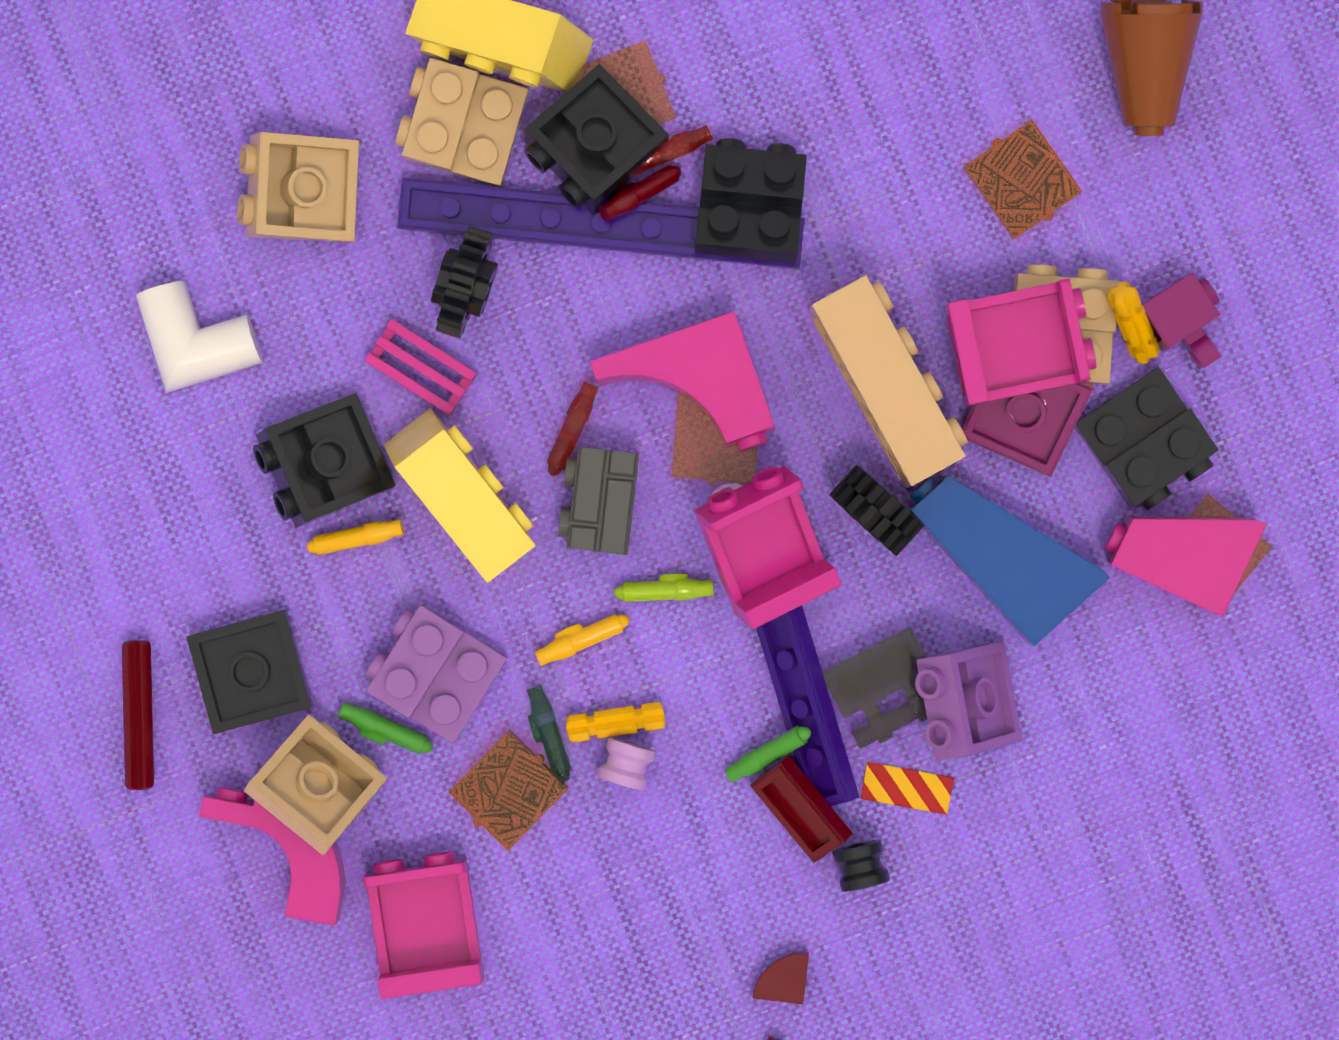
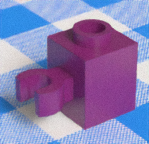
M1192 272L1142 304L1153 329V337H1156L1161 351L1171 348L1182 340L1189 355L1199 369L1205 368L1221 357L1214 343L1201 328L1220 316L1215 305L1220 303V300L1211 284L1204 277L1197 280Z

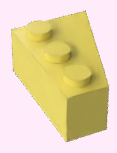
M416 0L405 34L421 44L419 49L421 53L433 58L448 61L449 56L453 55L465 59L464 65L480 72L493 74L494 70L509 74L510 79L531 87L542 85L562 93H566L580 81L594 41L593 38L561 14L512 0Z
M431 407L383 444L396 470L487 583L536 546L527 532L534 527L527 515L516 502L509 508L497 494L504 488L486 464L479 469L467 455L473 450L470 443L455 425L447 429Z

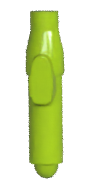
M663 574L659 576L658 581L623 582V585L615 588L614 595L618 599H623L624 602L693 600L700 597L714 596L713 580L689 578L688 574Z

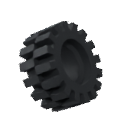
M855 465L829 494L839 506L895 556H898L924 527L906 507L858 465Z

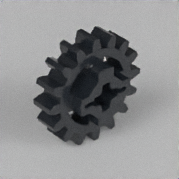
M469 226L459 249L450 248L449 251H446L431 297V302L440 304L441 307L436 326L438 332L460 339L470 316L480 317L481 313L483 314L498 269V263L488 259L492 248L493 233Z

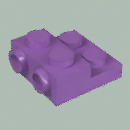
M424 604L420 605L416 612L406 608L391 632L392 635L399 639L390 654L386 655L380 651L364 675L365 678L372 681L366 692L454 744L508 657Z
M1004 641L985 643L916 660L919 673L915 679V687L918 694L924 699L928 725L925 728V739L927 744L933 749L935 761L972 756L1023 740Z

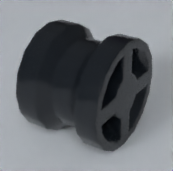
M881 840L859 842L832 851L834 861L841 866L843 874L839 880L842 892L864 889L890 880L888 869L883 867L880 861V855L883 851Z

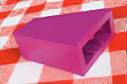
M1129 515L1124 525L1116 522L1109 534L1104 550L1111 552L1107 562L1112 566L1223 617L1267 524L1253 517Z

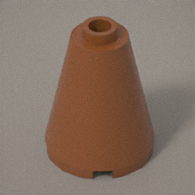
M1166 0L1100 1V14L1123 124L1134 126V135H1164V126L1175 125L1203 14V1L1181 0V3H1172V1Z

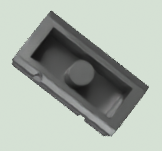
M578 447L577 457L567 456L564 486L574 487L571 508L561 507L558 537L568 538L567 548L628 555L639 464L638 453Z

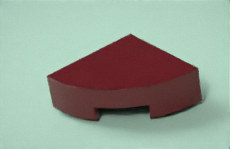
M809 952L789 953L771 963L758 977L753 990V999L803 1004Z

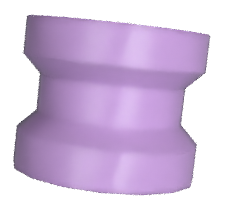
M609 737L606 749L609 752L607 762L600 766L597 777L618 785L645 791L647 779L644 774L647 765L654 762L656 751L628 741Z

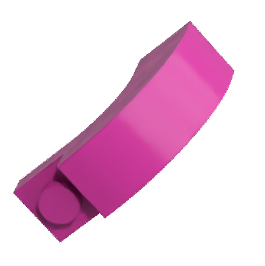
M218 787L217 794L209 793L203 796L199 817L260 829L272 836L283 848L291 871L290 889L284 916L333 926L337 924L341 916L345 891L344 864L337 841L323 856L258 802L247 800L248 794L244 790Z

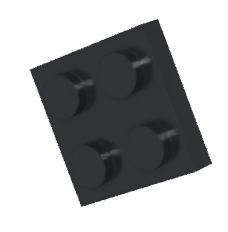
M287 609L186 636L213 734L313 707Z

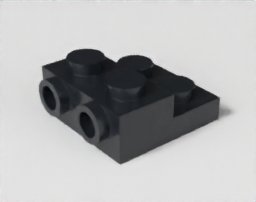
M598 64L524 128L525 143L528 145L524 153L540 172L545 173L548 169H551L563 181L559 185V189L571 205L579 209L585 204L594 213L613 197L619 189L631 181V174L668 142L669 134Z
M734 138L721 139L717 141L716 145L706 144L695 253L796 263L807 155L796 154L797 151L793 146L784 143L771 144L766 150L746 149L744 142Z
M1159 367L1078 420L1075 429L1129 508L1136 507L1140 503L1143 504L1146 510L1154 507L1172 494L1167 487L1168 484L1182 475L1186 477L1188 482L1197 478L1214 466L1209 457L1219 451L1191 408H1186Z
M357 393L269 426L256 435L259 444L253 446L255 460L264 474L272 472L279 491L273 493L275 507L284 521L292 519L295 529L396 486Z

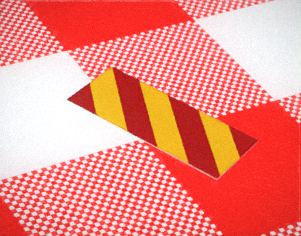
M867 762L860 799L947 815L954 777Z

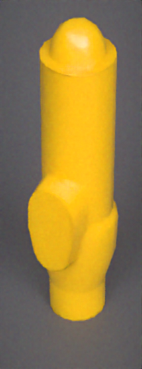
M401 519L369 522L362 526L313 536V539L307 543L306 548L310 553H316L319 556L365 545L372 546L383 543L393 537L405 535L404 525Z
M615 613L586 627H583L580 623L575 624L555 634V639L534 652L541 666L553 661L564 660L574 656L581 650L624 632L623 629L629 624V618L626 615H616Z

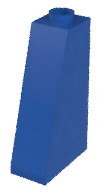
M931 476L910 495L915 504L908 510L924 525L923 529L1031 646H1036L1110 578L1099 567L950 476L944 477L939 482Z

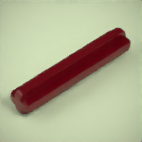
M130 640L122 644L125 786L129 790H148L154 785L151 644L146 640Z

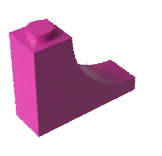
M735 311L590 361L598 386L622 381H641L662 385L686 396L697 404L713 421L727 448L737 445L739 452L751 450L768 443L766 434L775 432V425Z

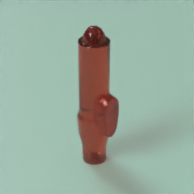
M705 125L698 129L684 131L672 136L664 146L631 174V177L670 160L683 157L695 151L701 145L712 141L713 138L708 126Z
M583 381L580 391L572 400L567 410L565 421L546 462L548 463V473L551 476H557L562 470L566 469L567 456L572 455L583 427L589 420L594 398L599 387Z

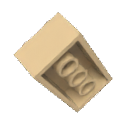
M867 275L812 304L808 314L903 487L908 488L965 458L966 455L961 447L968 444V441L955 417L953 416L946 420L936 403L943 399V395L931 373L928 371L921 375L912 357L918 354V350L909 332L904 326L896 330L888 313L894 307L880 281L871 284Z

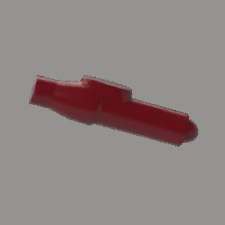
M667 165L638 183L626 184L607 203L599 207L601 217L605 221H609L616 216L636 209L641 203L679 182L681 169L678 166Z

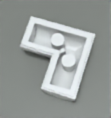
M185 281L166 283L136 294L166 393L264 363L248 314L200 329Z

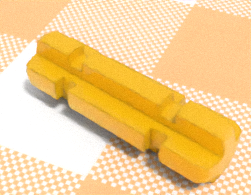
M1127 281L1119 282L1117 287L1109 289L1107 299L1111 309H1114V316L1124 341H1127L1126 345L1130 356L1136 358L1139 364H1148L1150 358L1158 357L1160 352L1159 344L1156 337H1153L1154 332L1144 306L1141 305L1137 289L1131 287Z
M660 702L641 704V708L634 709L633 705L593 711V716L580 713L566 717L567 735L569 740L574 743L588 741L590 736L596 735L598 739L634 734L638 733L637 729L645 728V732L660 730L666 724L664 708Z

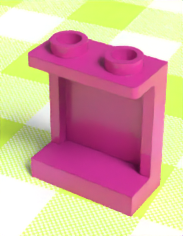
M1070 278L979 299L951 302L944 306L965 407L1091 380L1089 370L1097 367L1092 341L1090 338H1082L1079 319L1086 318L1083 295L1080 288L1072 289Z
M784 466L764 469L753 476L752 482L735 490L726 489L719 491L707 499V504L694 510L734 614L752 630L842 585L836 568L827 562L822 555L798 492L804 488L801 479Z
M453 851L425 855L423 856V865L404 867L403 859L387 860L374 863V872L366 873L363 877L364 888H367L380 971L378 978L380 999L482 984L485 977L467 858L455 860Z

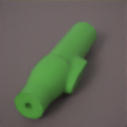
M344 702L339 712V718L350 722L359 729L358 733L376 743L385 744L387 741H390L417 754L429 753L433 750V744L427 739L428 736L385 718L378 712L357 707L347 702Z
M795 726L771 741L760 745L757 749L750 750L734 764L725 768L728 779L731 782H735L743 777L754 775L765 769L769 764L807 744L811 736L810 729L804 726Z

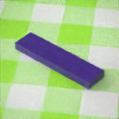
M801 605L756 629L787 731L795 726L808 727L811 731L808 743L793 751L797 766L829 805L833 806L860 798L803 606Z

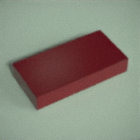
M789 755L750 784L751 788L813 863L846 842L853 834Z

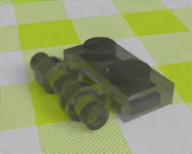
M910 626L822 672L826 686L842 717L845 719L862 710L868 723L851 731L859 749L877 740L882 744L892 739V732L917 719L920 723L927 720L924 699L918 694L915 687V679L919 673L916 660L924 658L926 655ZM902 689L908 701L882 715L876 702Z

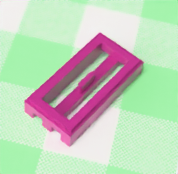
M391 318L382 336L380 335L375 343V347L371 353L369 352L364 361L451 416L477 373ZM395 334L462 375L463 378L457 385L393 344L391 341ZM387 351L451 392L452 395L446 402L382 361L380 358L383 353Z

